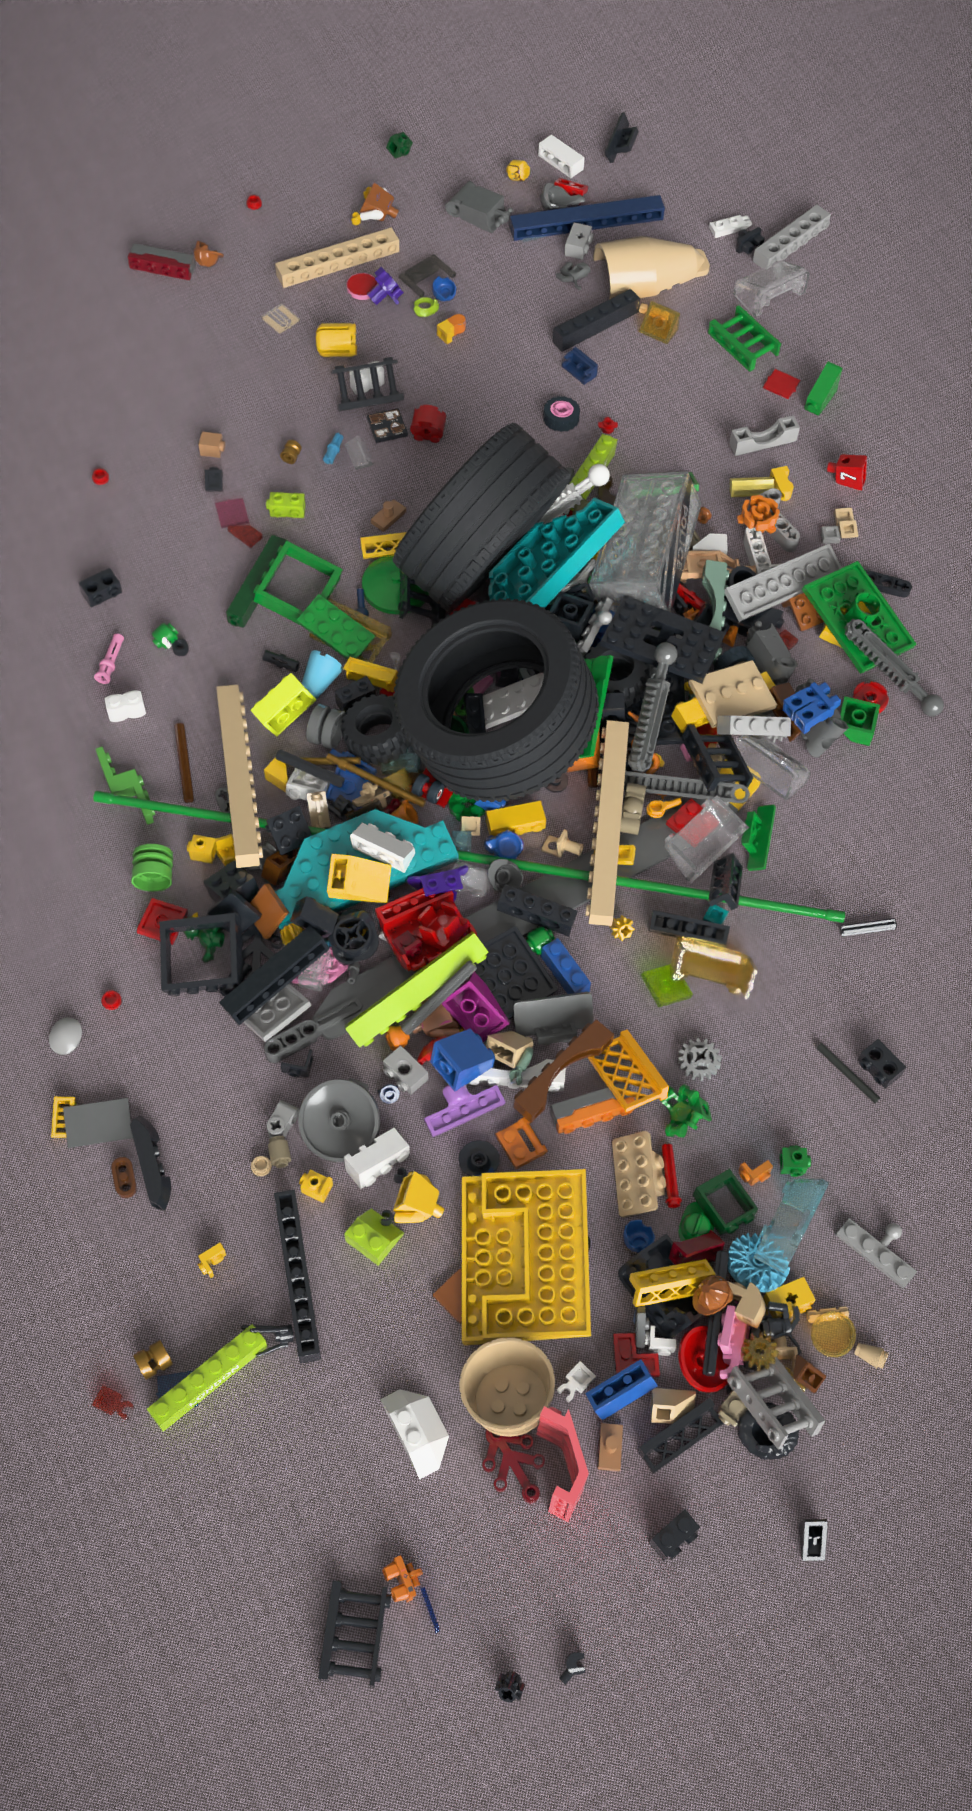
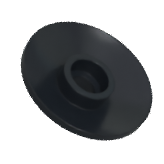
M477 1140L469 1142L459 1153L460 1168L470 1177L482 1176V1173H495L498 1169L500 1162L499 1153L492 1144L486 1141ZM481 1161L482 1164H476L475 1162Z

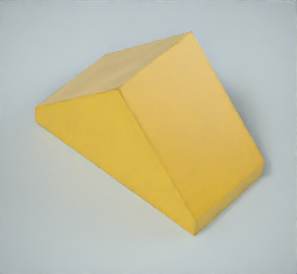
M275 757L264 769L265 779L286 793L288 782L286 764L276 760Z

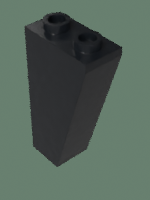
M724 598V601L727 603L722 616H725V621L729 626H737V633L747 637L748 629L755 626L756 621L762 622L760 630H767L771 623L777 630L784 623V619H782L784 611L774 608L767 609L739 622L728 599Z

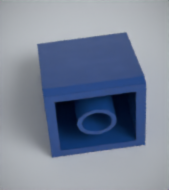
M470 1028L436 1041L433 1046L430 1063L455 1092L493 1068L495 1055L490 1048H487L482 1043L481 1037Z

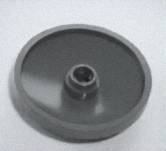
M345 1079L329 1080L313 1088L305 1097L299 1111V1130L303 1141L314 1154L328 1161L344 1162V1156L350 1154L352 1157L360 1152L359 1148L361 1146L369 1147L374 1143L380 1128V1112L375 1099L362 1085Z

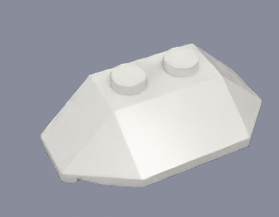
M399 1389L380 1399L419 1480L437 1471L440 1468L449 1435L429 1396Z

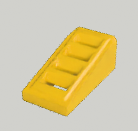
M54 1096L52 1138H67L66 1132H57V1128H65V1124H58V1120H64V1116H59V1112H63L60 1104L76 1106L75 1097Z

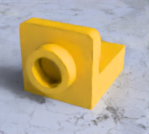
M218 1243L198 1256L200 1263L197 1264L203 1275L208 1274L210 1279L214 1277L210 1265L220 1263L224 1256H226L222 1244Z

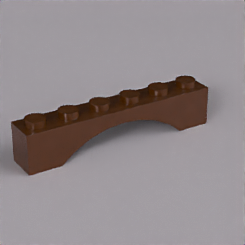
M597 1019L592 1024L590 1022L586 1024L582 1029L583 1033L579 1037L574 1036L569 1042V1046L565 1050L561 1049L555 1056V1060L551 1064L547 1063L541 1070L542 1073L538 1077L534 1076L529 1081L528 1087L524 1091L520 1090L514 1096L513 1108L530 1123L545 1110L548 1090L553 1080L563 1069L580 1059L599 1056L613 1042L614 1034Z

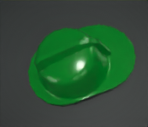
M697 1201L689 1204L683 1213L678 1230L681 1241L708 1234L710 1230L713 1231L714 1229L713 1224Z

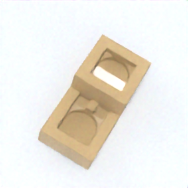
M852 508L835 509L834 516L836 526L839 527L840 538L858 537L857 524L853 518Z

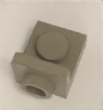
M734 1390L729 1393L717 1408L718 1418L727 1426L732 1424L736 1427L741 1415L747 1410V1407Z

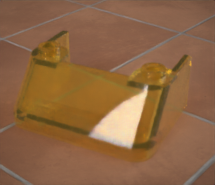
M684 937L676 938L670 966V974L673 980H684V978L693 976L723 984L729 989L730 993L736 995L742 993L745 999H749L758 971L750 956Z

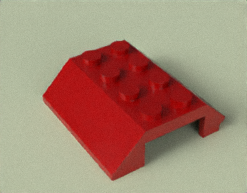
M422 888L375 909L387 942L401 966L407 971H416L426 966V963H430L445 951L422 942L421 953L415 958L411 957L408 959L405 954L401 955L392 944V940L407 930L418 940L416 935L420 932L418 928L421 926L418 916L428 906H432L435 913L442 909L441 903L443 901L455 905L453 891L425 896ZM472 924L454 944L472 931L477 936V932Z

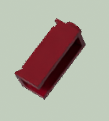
M710 1230L708 1234L682 1242L674 1241L669 1259L675 1265L704 1259L709 1263L716 1260L717 1251H723L725 1242Z

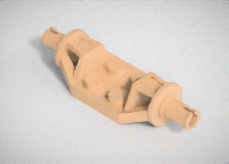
M685 551L680 581L686 583V580L689 578H702L706 560L725 562L734 569L740 566L739 559L733 560L721 551ZM677 557L674 558L673 568L676 567ZM677 559V566H678V563H679V565L682 564V563ZM668 563L666 565L664 577L666 578L668 571ZM753 565V566H746V567H749L750 569H752V570L756 573V567H755V565ZM651 566V577H662L664 566ZM675 571L672 572L671 583L674 582Z

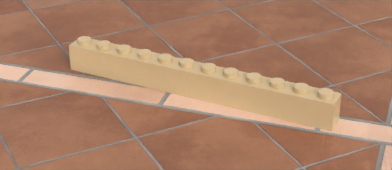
M238 685L217 686L236 868L260 866L259 858H263L262 846H258V843H261L260 831H256V828H259L258 817H254V814L257 813V803L252 801V799H256L255 788H251V785H254L253 773L249 774V771H252L251 760H247V757H250V747L245 744L249 743L248 732H244L247 729L246 718L242 719V716H245V706L241 705V703H244L243 692H239Z
M607 720L606 728L602 727L601 738L605 739V742L601 743L600 754H603V758L599 759V769L602 770V774H598L597 785H601V788L596 792V801H599V806L595 805L594 817H598V822H594L593 833H596V838H592L591 849L595 850V855L591 854L590 866H594L593 871L589 872V882L592 883V888H588L587 899H591L590 905L586 906V916H589V924L612 926L629 722Z

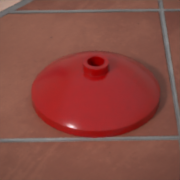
M699 1326L690 1329L683 1336L678 1350L679 1365L685 1379L695 1389L705 1393L716 1392L724 1388L728 1383V1379H721L720 1370H725L730 1365L724 1363L721 1347L718 1346L715 1375L706 1376L702 1373L707 1326Z

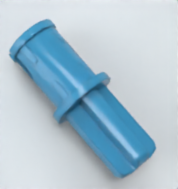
M336 433L332 442L327 445V452L323 457L325 463L333 464L335 456L340 452L339 447L343 440V435Z

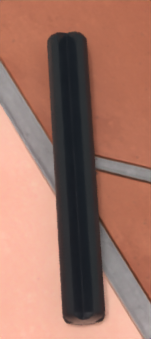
M279 750L276 754V760L341 788L344 784V777L286 751Z

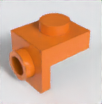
M767 1160L754 1170H751L743 1162L739 1167V1175L744 1182H748L752 1186L758 1181L764 1182L771 1176L770 1172L773 1165Z

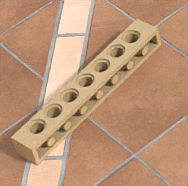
M391 227L275 263L276 276L283 288L397 253L399 252V239Z

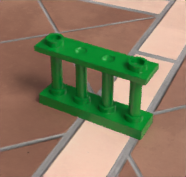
M739 305L736 306L735 317L723 324H720L715 319L709 323L708 334L749 372L755 369L756 359L771 351L775 356L779 355L781 346L779 340L771 335ZM738 322L743 326V328L732 334L726 330ZM747 332L754 336L744 343H740L737 338ZM759 341L764 345L763 348L754 353L747 349Z

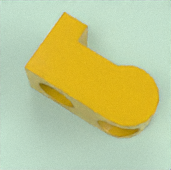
M787 466L771 469L769 476L774 479V488L780 490L781 500L783 501L791 498L794 488L792 482L788 480L789 469Z

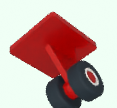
M425 768L423 774L418 775L412 786V793L414 795L422 797L442 808L446 807L453 794V791L450 792L444 787V784L437 781L427 768Z

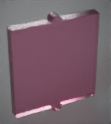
M243 498L228 499L224 502L215 503L221 528L236 527L240 524L249 523Z

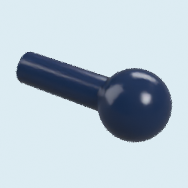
M360 588L357 589L358 609L355 612V616L358 620L364 621L368 619L369 611L365 608L364 589Z

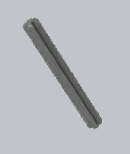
M468 961L401 1026L402 1031L410 1035L477 970L476 965L472 961Z

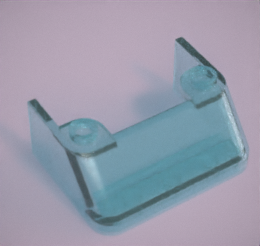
M793 1179L791 1183L786 1182L782 1193L785 1195L770 1225H764L759 1235L763 1239L754 1255L755 1259L785 1273L829 1185L828 1181L824 1179Z

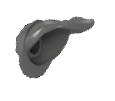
M552 183L544 185L540 196L542 206L547 210L562 209L568 205H578L585 202L583 196H570L562 187L555 186Z

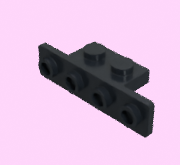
M625 112L621 113L605 149V155L610 163H614L617 153L631 151L639 132L637 126L628 128L629 122Z

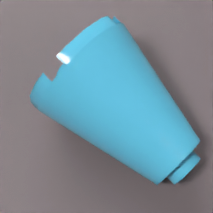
M313 650L308 659L302 684L317 699L338 677L343 668L330 655L326 654L324 657L319 655L321 651Z

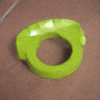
M424 297L416 300L414 303V311L419 317H428L435 314L439 309V303L436 299ZM421 303H429L430 307L420 308L418 305Z

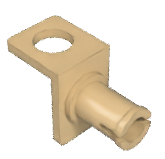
M564 829L560 838L548 836L542 851L559 858L562 857L564 851L580 856L584 846L569 840L567 830ZM556 842L557 849L551 850L548 845Z
M785 1336L774 1339V1347L767 1349L766 1356L774 1353L778 1359H791L794 1374L795 1359L798 1354L797 1347H787Z

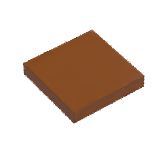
M264 884L250 903L262 913L261 918L254 923L264 939H269L288 915V910L270 884Z

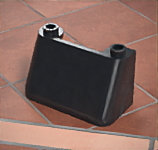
M667 1233L619 1268L618 1277L633 1299L636 1290L629 1280L631 1273L673 1265L669 1259L673 1241ZM683 1286L678 1291L685 1289L686 1286ZM665 1289V1290H664L663 1292H661L660 1294H664V1293L667 1292L669 1289ZM650 1293L642 1294V1298L646 1297ZM693 1296L645 1305L646 1316L649 1317L652 1325H655L657 1332L665 1339L673 1338L702 1316V1314L694 1309Z

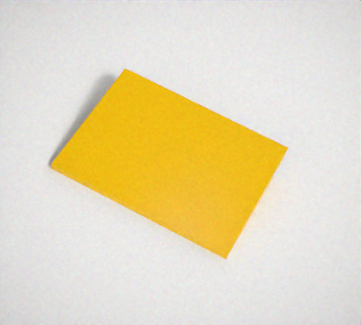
M586 1169L482 1173V1176L462 1177L463 1345L485 1344L499 1338H518L522 1341L591 1336Z

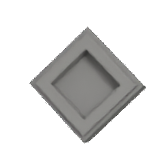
M821 526L822 544L840 543L838 526Z

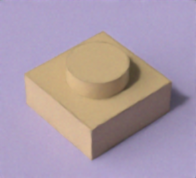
M461 816L460 835L480 836V817Z

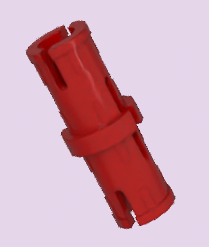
M679 583L677 590L679 596L684 599L686 604H690L697 610H700L706 602L696 596L694 591H689Z

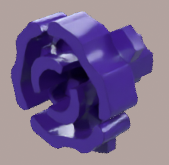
M381 266L374 272L376 275L375 280L378 284L367 295L376 305L387 295L398 305L399 301L397 299L404 292Z

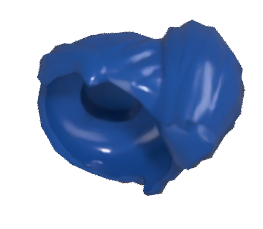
M506 830L498 833L496 836H488L484 846L488 853L495 856L516 859L524 849V842L519 835Z

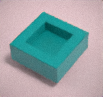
M717 905L710 906L703 917V921L723 924L729 911Z

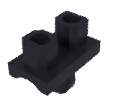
M757 227L752 231L740 230L738 233L739 237H737L738 248L736 252L741 253L744 251L746 254H750L754 249V244L757 247L762 245L765 241V238L761 235L762 229Z
M339 795L335 802L328 806V810L343 822L347 821L344 814L357 808L342 795Z

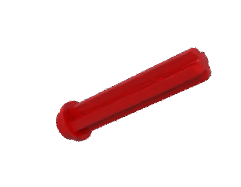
M663 1144L662 1156L668 1198L665 1200V1203L669 1208L680 1207L682 1199L678 1194L672 1144Z

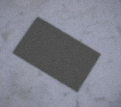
M128 1098L63 1108L68 1148L133 1138L130 1127L131 1118Z

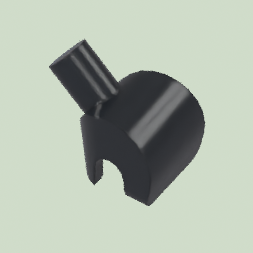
M572 1652L566 1657V1670L559 1677L565 1685L573 1675L585 1673V1668L578 1667L576 1664L578 1660L584 1659V1653Z

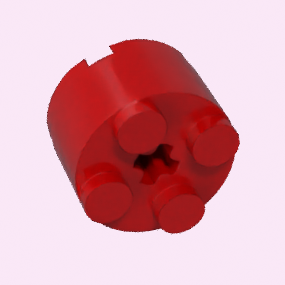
M420 405L418 409L415 408L410 426L414 439L417 441L426 439L433 443H438L444 432L447 418L445 412L442 411L441 413L438 411V407L433 405Z

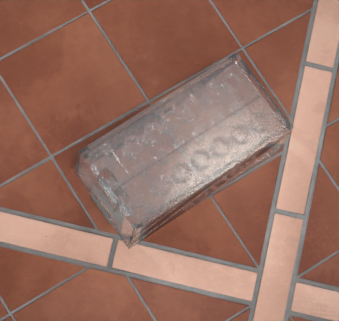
M688 471L622 476L613 506L618 507L625 523L599 550L589 583L598 603L600 601L603 602L607 597L613 600L609 611L612 610L616 613L624 596L669 612L672 611L702 505Z

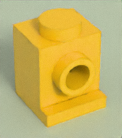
M311 1169L308 1174L304 1173L299 1182L301 1193L324 1203L333 1187L332 1178H327ZM312 1181L318 1182V1184L312 1185L311 1183Z

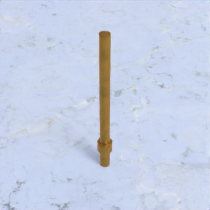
M328 753L326 756V760L338 765V768L344 771L348 770L422 808L426 804L425 800L351 764L345 758H339L331 753Z

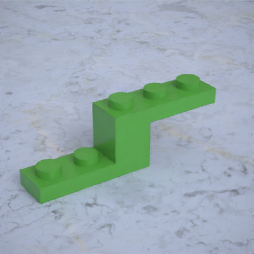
M103 747L96 748V753L111 793L127 797L136 795L139 799L150 800L147 790L142 789L144 785L142 776H137L135 769L116 774L115 768H110L109 765L112 763L109 752L105 753ZM141 808L147 825L154 823L153 816L156 815L155 811Z

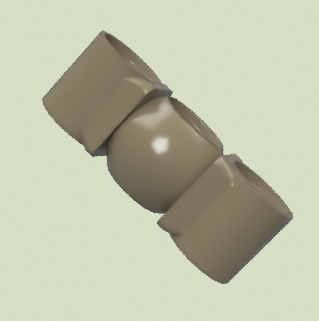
M627 784L620 832L638 835L646 791L645 785Z

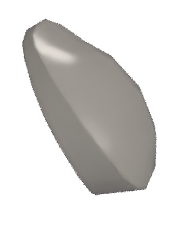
M69 1017L62 1018L55 1023L49 1035V1044L55 1053L67 1055L78 1047L82 1036L80 1023L76 1019Z

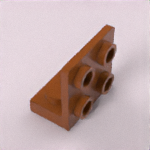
M804 592L781 603L783 608L789 606L792 609L800 631L807 630L824 622Z

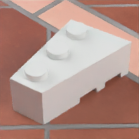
M393 1128L375 1138L371 1146H361L359 1148L360 1152L351 1157L350 1154L344 1156L345 1169L360 1189L364 1186L369 1187L376 1181L379 1175L387 1174L394 1164L403 1162L409 1156V1145L397 1130Z

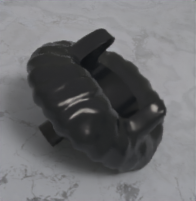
M772 1402L765 1403L769 1409L779 1406ZM749 1410L740 1417L737 1425L738 1437L747 1450L760 1459L774 1460L780 1459L783 1456L786 1457L790 1452H793L794 1447L798 1444L799 1430L790 1433L782 1448L778 1450ZM789 1412L776 1416V1419L782 1426L796 1421Z

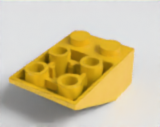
M332 854L327 886L329 898L387 903L392 865L350 855Z

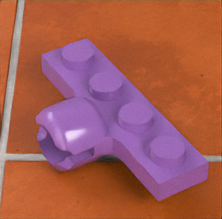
M448 1084L442 1092L448 1107L424 1118V1122L433 1138L503 1106L506 1102L497 1085L476 1095H471L466 1085L454 1092Z

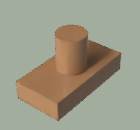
M394 499L386 501L383 504V509L371 518V524L385 532L406 513V507Z
M601 1423L599 1470H621L623 1425Z

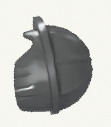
M497 859L489 865L487 870L488 880L499 893H502L505 884L517 889L522 885L523 874L513 862Z

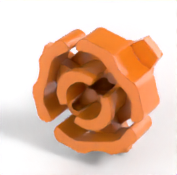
M762 495L751 496L750 500L744 501L741 515L737 516V522L745 524L750 529L754 527L756 531L764 533V530L772 534L777 529L775 524L780 513L778 503Z

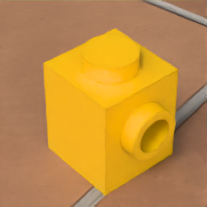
M194 834L192 841H189L187 845L190 859L213 864L216 855V838Z

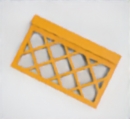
M628 1029L621 1031L620 1036L613 1039V1042L601 1053L605 1054L604 1060L597 1059L594 1056L587 1057L625 1112L657 1098L660 1101L667 1099L668 1084ZM619 1044L622 1051L621 1053L611 1051L610 1049L611 1047ZM608 1055L619 1058L618 1063L606 1061ZM621 1060L631 1061V1067L621 1065ZM604 1066L615 1068L614 1075L605 1073L603 1070ZM618 1069L629 1072L628 1078L617 1076ZM632 1073L641 1075L642 1081L630 1079ZM614 1081L626 1083L624 1089L615 1087ZM628 1084L639 1086L638 1092L627 1090ZM642 1087L651 1089L653 1093L650 1095L642 1094ZM624 1096L635 1097L636 1100L627 1104Z

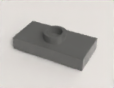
M645 1305L636 1307L635 1342L637 1348H644L645 1330H649V1317H646Z

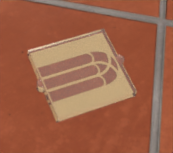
M282 303L261 316L279 334L288 328H292L291 326L300 321V318Z

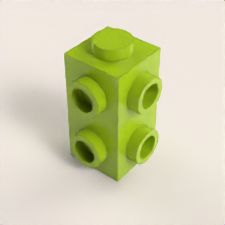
M270 492V499L266 500V509H269L270 517L304 518L306 505L304 493Z

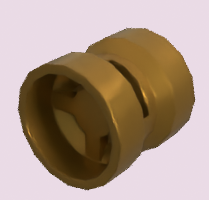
M288 440L280 457L284 462L294 464L302 447L298 442Z

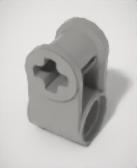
M281 1100L267 1122L269 1138L275 1136L286 1137L290 1128L298 1119L300 1108Z

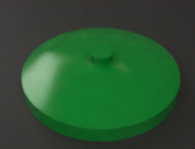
M394 555L384 556L375 560L367 567L362 577V589H364L365 599L372 607L387 614L398 615L400 612L398 610L400 602V569L393 562ZM410 583L411 591L425 595L429 594L424 592L419 586ZM410 598L411 605L421 607L425 603Z

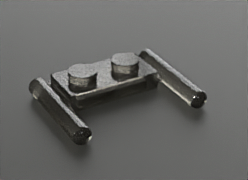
M433 254L431 257L406 270L404 274L401 273L399 279L416 294L423 297L425 292L416 285L417 283L439 271V268L451 278H454L456 273Z

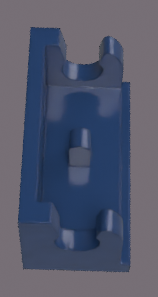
M576 346L564 356L567 360L562 363V367L583 385L597 377L598 364Z

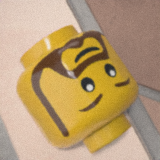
M512 160L507 166L506 172L512 181H524L529 177L530 167L526 161Z

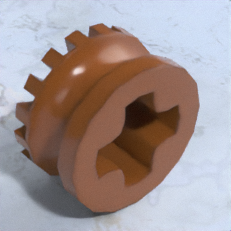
M700 507L694 514L696 520L702 524H706L712 517L711 512L706 507Z

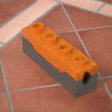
M620 1083L614 1086L624 1089L626 1083ZM608 1087L552 1104L550 1109L558 1134L563 1132L568 1134L576 1128L582 1126L587 1128L594 1125L595 1122H607L613 1119L614 1116H626L634 1111L632 1109L625 1112ZM624 1096L627 1104L635 1101L634 1097Z

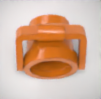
M403 800L401 802L402 805L390 814L417 824L419 821L416 810L409 804L408 800Z

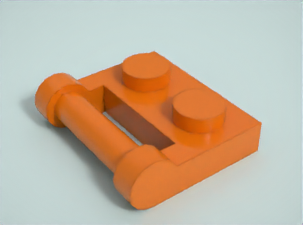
M525 1117L496 1133L497 1140L516 1170L548 1152L545 1145L540 1143L529 1125L530 1122ZM519 1130H524L535 1151H529L518 1132Z

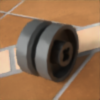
M318 704L313 709L308 721L307 741L316 745L322 743V746L335 749L342 739L341 721L346 712L336 708L331 710L327 705Z

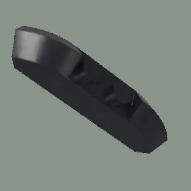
M138 1116L133 1119L130 1127L149 1201L152 1207L158 1210H165L171 1195L170 1177L163 1176L165 1175L162 1163L158 1164L157 1161L160 1153L158 1146L155 1144L160 1141V1138L153 1125L144 1117Z

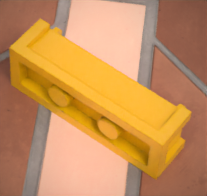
M349 657L343 667L346 670V678L348 680L353 679L357 681L367 676L372 685L394 692L395 681L398 679L397 670Z

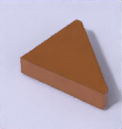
M460 1268L432 1294L433 1298L459 1324L462 1323V1269Z

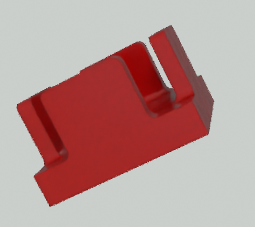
M443 901L441 903L442 909L435 913L432 906H428L418 916L421 926L418 928L420 932L416 936L423 943L446 951L454 945L471 924L468 919L460 915L455 905Z

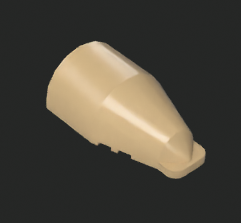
M647 236L597 243L593 255L594 261L606 259L610 282L609 299L629 289H632L640 298L656 296L660 294V291L664 289L669 290L677 283L682 284L695 277L707 275L710 268L704 251L695 249L689 244Z

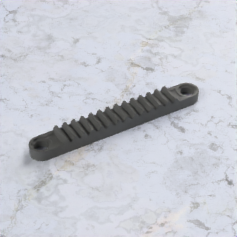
M625 771L624 790L627 789L628 783L645 785V793L732 803H744L750 797L749 789L741 784L719 782L714 791H707L703 781L698 779ZM741 788L745 791L743 799L735 797L737 789Z

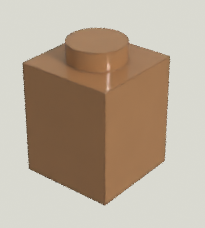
M202 432L199 441L200 456L220 458L222 451H225V441H223L222 434Z

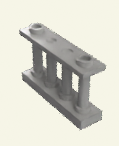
M774 1353L767 1355L763 1362V1368L743 1375L737 1366L733 1367L727 1382L778 1450L782 1448L788 1435L792 1432L805 1428L811 1437L819 1434L826 1420ZM766 1377L773 1385L756 1392L750 1382ZM779 1394L785 1403L769 1409L762 1399ZM792 1411L798 1418V1421L782 1426L776 1419V1416Z

